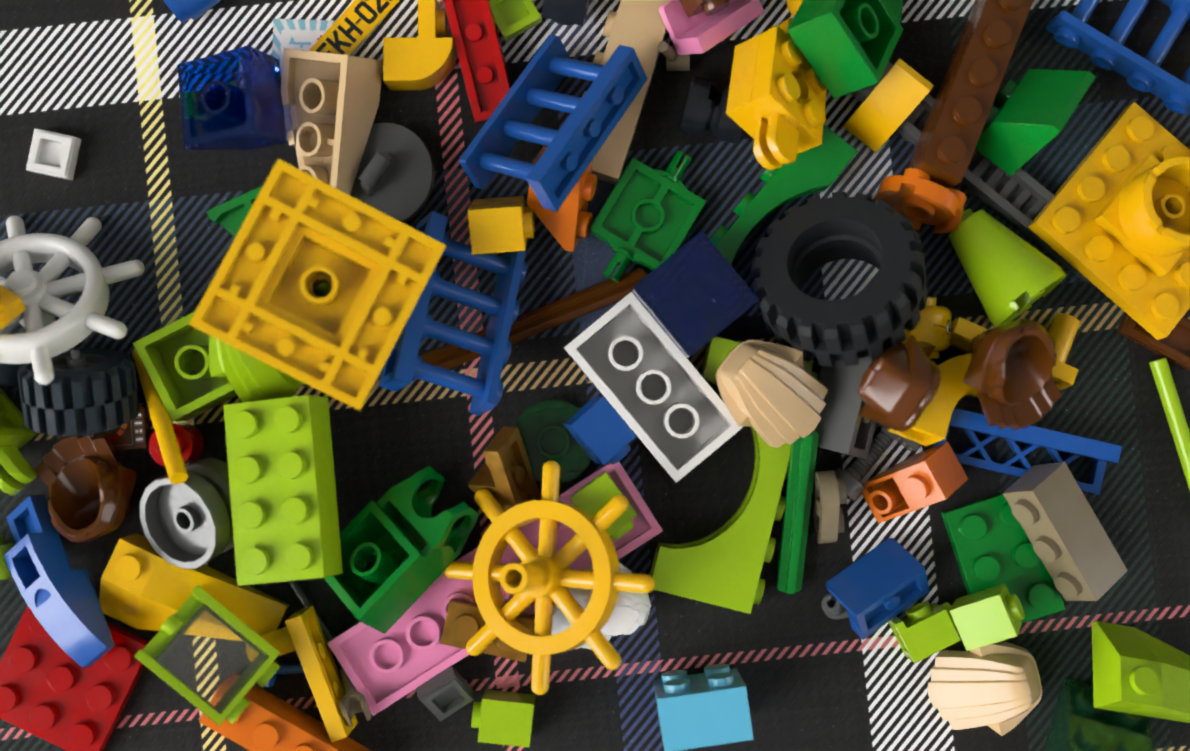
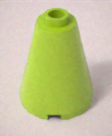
M970 208L965 210L958 228L948 235L990 322L995 327L1010 323L1031 308V304L1041 296L1045 297L1067 277L1062 267L983 209L975 213Z

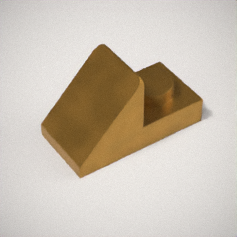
M502 427L483 451L485 463L470 480L468 486L475 493L479 489L489 490L502 508L507 511L518 504L539 500L541 495L518 427Z

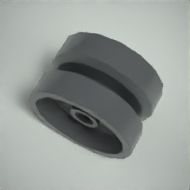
M212 457L198 459L185 465L188 479L181 484H172L168 474L156 479L145 488L140 500V521L146 538L155 552L169 564L183 569L199 568L221 553H225L234 547L228 463Z

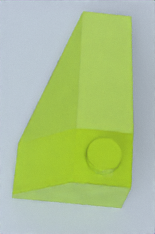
M1100 621L1092 622L1094 708L1190 723V655L1135 627Z

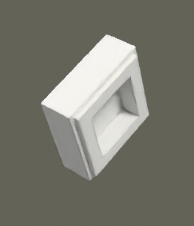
M34 128L26 170L73 181L81 139L75 136Z

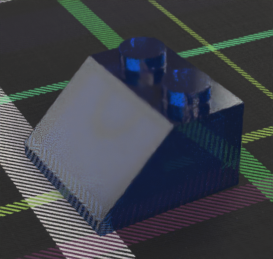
M244 46L177 65L185 149L254 150L287 142L284 106L281 97L280 60L253 47Z

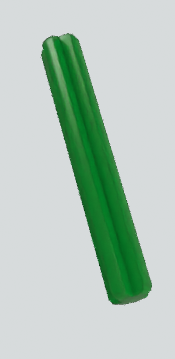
M816 430L805 438H798L791 444L776 582L777 590L787 594H795L800 592L802 588L819 438Z

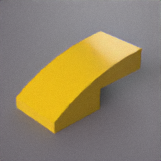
M899 58L843 127L876 153L934 85Z

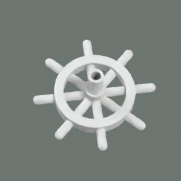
M14 215L6 220L8 238L0 241V285L19 296L26 310L0 331V363H32L35 380L41 385L50 384L54 379L51 358L75 347L93 331L114 339H122L127 334V327L124 323L104 316L109 303V284L141 276L145 271V266L140 260L135 259L102 268L97 257L86 247L102 228L100 220L95 217L86 219L70 238L52 233L26 234L24 221L21 217ZM47 262L39 272L33 270V263ZM68 266L81 273L57 280ZM13 269L15 270L8 276L7 279L1 277V275L7 273L8 271ZM83 291L76 304L59 299L60 297ZM18 322L26 329L25 333L9 334Z

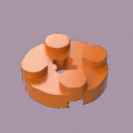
M907 168L903 175L888 176L881 181L875 196V202L880 199L893 205L895 214L897 212L903 213L911 221L912 229L920 230L922 223L935 225L932 233L942 234L955 231L958 228L964 212L966 195L959 190L945 188L930 181L931 177L925 171Z

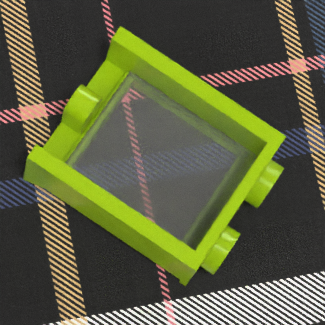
M197 585L192 590V595L174 615L172 614L160 627L161 630L134 657L218 726L225 719L233 724L251 703L244 696L253 685L257 683L263 688L280 668L274 662L280 655V652Z

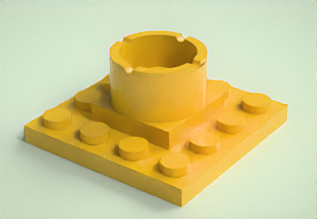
M1133 102L1123 110L1028 228L1156 340L1166 338L1190 308V150L1137 103Z
M278 159L189 325L361 411L438 265L446 245ZM322 283L329 284L331 290L328 295L324 297L316 296L315 291L318 285Z

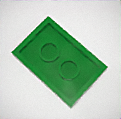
M1003 492L941 512L967 595L1005 583L1009 594H1016L1022 604L1025 619L1021 620L1022 623L1066 609L1062 596L1056 589L1052 577L1041 558L1035 553L1033 545L1021 524L1013 516L1011 507L1002 494Z

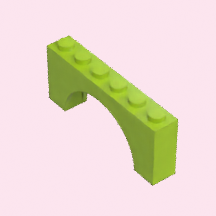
M711 336L708 341L700 373L706 381L717 385L715 379L717 369L726 356L740 342ZM803 360V368L817 378V372L812 371L814 361L806 362ZM750 426L754 442L755 461L752 480L743 502L735 514L722 527L704 538L680 544L658 542L650 571V576L655 581L653 590L751 614L753 603L759 605L764 593L765 580L760 579L763 563L771 562L775 549L776 539L770 537L774 520L781 521L785 509L786 497L781 495L784 479H788L791 453L790 444L786 442L779 448L770 447L755 429Z

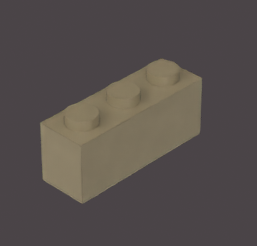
M1065 462L1034 465L1002 493L1011 507L1013 516L1021 524L1033 545L1035 553L1041 558L1054 581L1056 589L1062 594L1065 601H1098L1128 571Z

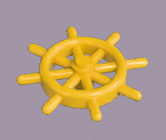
M549 460L543 465L541 500L527 501L505 511L489 490L479 489L475 493V502L492 524L488 527L478 545L474 563L453 561L444 571L445 576L451 579L472 580L475 600L486 622L467 642V653L472 656L481 654L498 637L516 650L533 654L531 689L537 695H543L549 689L551 654L570 651L587 643L607 669H617L621 664V657L600 630L607 623L614 610L619 591L649 593L655 587V581L650 575L620 573L615 547L606 532V529L627 510L629 505L628 499L624 495L614 496L594 517L573 504L559 501L560 465L554 460ZM540 519L537 552L520 529ZM559 521L570 527L576 535L556 553L557 524ZM508 544L522 560L520 564H501L503 553ZM588 549L593 564V571L570 569L569 566ZM500 583L506 592L515 594L506 604L502 597ZM568 587L593 589L585 611L568 591ZM536 599L533 632L520 624L516 618ZM553 601L572 624L568 629L552 635Z

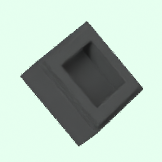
M452 665L416 688L419 700L440 722L476 699L472 687Z

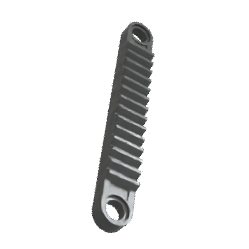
M888 62L880 81L893 67V64ZM877 84L850 94L863 103ZM929 93L896 130V132L901 134L902 139L914 144L915 149L935 102V98ZM975 149L965 176L958 184L966 186L969 193L977 195L984 205L992 207L995 214L1004 217L1010 226L1018 228L1021 235L1033 240V244L1044 249L1047 256L1059 261L1081 280L1091 283L1028 228L1055 195L1020 168L1010 176Z

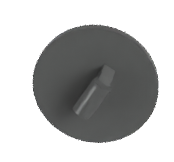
M374 123L350 196L402 223L408 222L422 210L433 189L435 169L429 149L415 133L401 125Z

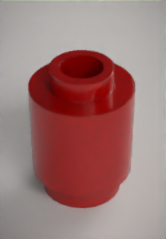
M188 423L172 424L184 464L187 465L198 460L204 450V438L201 432L195 426ZM154 431L149 440V452L155 462L165 467Z

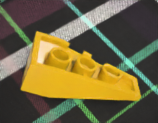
M138 533L119 539L100 582L99 604L102 612L135 629L159 632L163 623L179 610L192 595L191 592L197 585L259 636L279 629L290 605L249 585L237 586L236 579L209 566L202 565L199 568L183 569L169 564L155 552L148 539ZM206 610L184 634L243 641Z

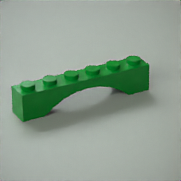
M824 125L821 145L797 154L796 161L793 163L783 164L775 170L766 169L760 176V179L766 184L756 196L748 191L733 210L739 218L730 229L722 224L712 236L707 245L713 250L702 263L695 258L680 277L686 282L680 292L675 296L669 291L654 309V312L660 316L656 322L666 334L692 355L697 354L723 321V297L727 275L736 252L748 233L761 219L781 205L802 196L824 192L858 151Z

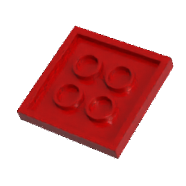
M27 606L0 661V719L66 751H103L145 666L134 656L140 649L143 650L149 641L106 621L115 646L93 665L82 668L50 637L29 606Z

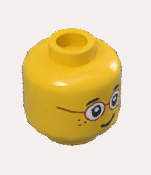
M927 297L925 308L919 311L920 321L914 330H904L906 339L902 342L906 343L910 336L913 335L917 341H924L936 346L928 358H939V351L948 349L951 344L952 314L948 308L936 305L937 297Z

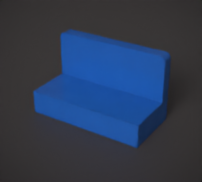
M888 538L826 582L828 592L847 610L852 630L862 640L930 592L925 567L894 538Z

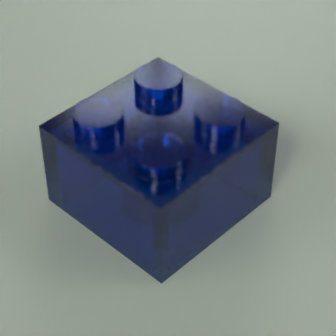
M703 231L688 241L631 290L686 358L691 357L759 301L757 296Z

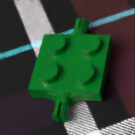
M676 151L665 171L650 168L637 159L632 158L589 229L590 234L607 243L615 252L609 265L603 271V275L607 278L611 276L615 267L619 265L611 279L619 283V279L630 262L642 264L660 276L663 275L706 203L704 199L690 192L680 181V178L692 161L687 154L680 166L676 168L684 154L681 151Z

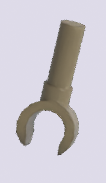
M665 41L658 44V50L666 57V71H690V54L678 55L675 47L670 46Z
M341 668L340 674L345 696L341 699L339 706L347 725L353 727L351 718L355 714L364 712L367 721L371 719V711L364 695L357 692L344 669Z

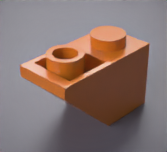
M546 146L541 148L532 163H537L546 150ZM593 160L558 211L543 208L530 185L528 186V206L565 251L574 252L581 237L587 238L590 233L589 229L592 226L593 213L587 212L588 200L592 201L597 186V175L591 174Z
M947 441L914 454L863 482L862 486L865 489L861 493L879 524L946 500L968 480V477Z

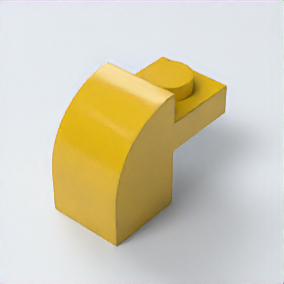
M418 0V37L383 38V81L389 90L427 89L441 82L451 71L456 60L457 51L453 37H440V35H447L448 19L446 9H440L438 0Z

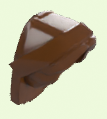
M1025 318L984 331L972 339V361L965 373L963 383L977 391L989 426L998 425L1000 429H1026L1041 420L1042 415L1052 409V403L1062 397L1052 378V368L1056 365L1055 342L1050 333L1039 322Z
M911 335L906 343L898 344L876 358L868 366L859 384L860 388L857 392L865 403L860 414L892 428L894 431L904 432L912 428L919 420L924 409L934 398L940 385V369L928 358L936 346L924 341H917Z
M106 434L63 436L53 444L52 449L43 456V461L34 469L49 488L48 511L51 515L52 525L71 542H89L117 529L122 521L132 514L131 496L137 472L121 465Z

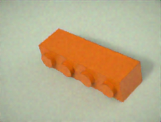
M234 673L219 685L210 704L215 707L240 676ZM253 685L244 696L251 703L233 724L225 719L218 726L205 714L202 715L199 721L249 751H372L349 737L331 743L324 723L256 685Z

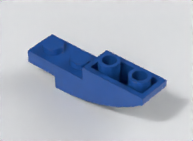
M29 495L6 517L16 545L4 555L22 597L50 637L82 668L90 667L115 646L110 628L106 623L96 590L92 585L87 569H71L68 555L64 550L59 533L52 525L45 495Z

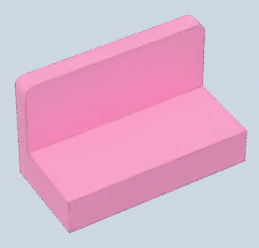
M669 0L659 7V12L678 55L702 54L763 14L764 9L760 0H729L730 4L716 14L706 16L705 12H702L688 18L679 0Z

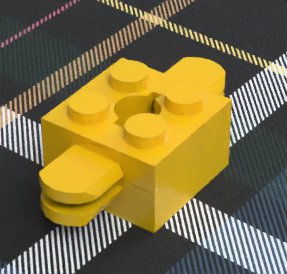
M792 18L736 45L734 49L726 114L754 139V155L762 167L767 170H775L783 164L793 163L796 161L797 154L821 145L823 127L826 121L827 88L819 81L815 70L802 51L794 45L791 35L787 31L793 20Z

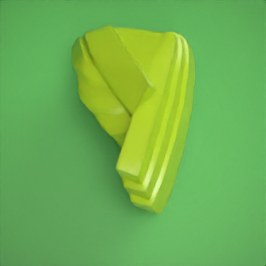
M209 336V368L211 377H227L242 402L291 397L297 393V388L305 384Z

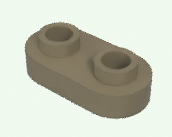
M834 470L816 471L814 473L812 516L818 544L837 542L838 533H844L845 530L844 515L840 504H846L847 502L846 485L843 478H836Z

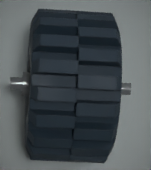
M71 348L51 358L54 379L47 385H41L35 380L32 363H26L18 369L17 375L23 421L25 426L34 432L54 436L96 434L122 426L136 418L138 412H140L135 360L128 354L102 348Z

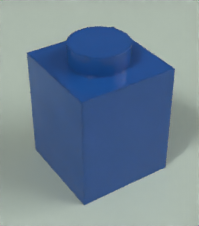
M594 396L563 423L564 427L595 463L605 465L607 462L613 465L624 458L631 450L628 444L637 437L604 396Z

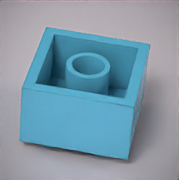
M714 664L704 667V673L687 675L686 670H673L662 673V679L653 680L664 751H680L754 740L747 689L737 668L730 669L728 664Z

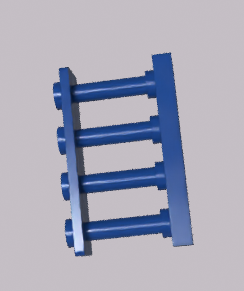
M1080 0L1072 14L1061 11L1049 21L1046 30L1054 34V39L1059 44L1067 48L1081 50L1091 56V62L1099 68L1114 70L1126 77L1127 83L1134 89L1142 92H1151L1164 100L1163 104L1169 110L1179 114H1190V66L1181 80L1160 68L1187 20H1190V0H1159L1169 6L1172 13L1145 58L1126 48L1123 44L1150 0H1129L1108 36L1086 24L1100 0Z
M549 35L460 157L459 163L476 188L485 189L496 173L527 180L542 207L558 211L648 79L634 48L619 45L607 63L600 65L570 59L559 36ZM565 76L593 81L583 97L554 92ZM542 108L570 113V116L560 130L531 124ZM519 140L548 146L536 164L508 157Z
M431 211L416 224L415 229L445 244L444 256L498 274L494 295L492 297L440 279V274L436 273V266L383 368L379 387L396 392L416 379L427 381L472 395L469 412L479 416L497 406L502 397L503 383L500 381L503 365L506 364L511 353L512 344L508 338L511 325L515 322L519 313L520 303L516 298L519 285H521L527 273L528 264L524 261L526 249L525 251L505 252L502 257L491 253L472 255L471 246L449 239V234L445 233L448 217ZM438 296L488 313L489 319L485 337L431 320V315L427 314L430 299ZM429 337L481 354L477 377H470L423 362L422 357L418 355L421 340Z

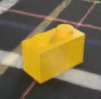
M524 196L473 200L467 210L472 255L525 251L528 238H534V212L529 206L525 207Z

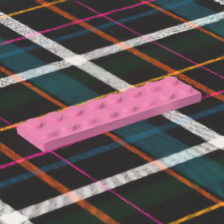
M618 461L613 465L610 463L606 464L559 494V501L574 505L570 499L571 495L606 470L637 513V516L631 520L635 526L616 541L612 540L619 560L663 532V530ZM540 519L520 529L537 552ZM559 521L557 524L556 553L576 535L570 527ZM508 544L503 553L501 564H520L522 560ZM478 547L456 561L474 563ZM588 549L569 566L570 569L585 570L592 564ZM443 572L385 634L362 622H358L327 643L357 692L364 695L373 716L451 665L470 655L466 649L440 643L451 598L477 604L472 580L451 579L446 577ZM500 583L502 597L506 604L515 594L506 592ZM536 599L521 614L529 616L534 614Z

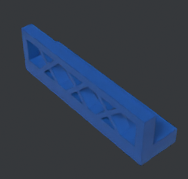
M956 408L953 410L949 423L950 427L963 429L973 444L959 454L954 453L961 464L1021 477L1031 468L1025 455L1038 447L1046 448L1055 463L1065 462L1067 465L1080 456L1094 459L1089 483L1076 482L1081 491L1100 495L1106 463H1119L1122 446L1036 426H1029L1026 429L1013 430L1012 428L1000 429L998 425L989 426L983 414ZM974 432L988 436L979 441ZM947 434L944 440L934 443L933 447L945 443ZM997 437L1005 439L1014 453L1001 463L992 462L983 447ZM1016 442L1029 445L1020 450ZM977 451L982 459L969 457V455ZM1057 451L1069 453V455L1061 459ZM1018 460L1023 469L1009 465Z

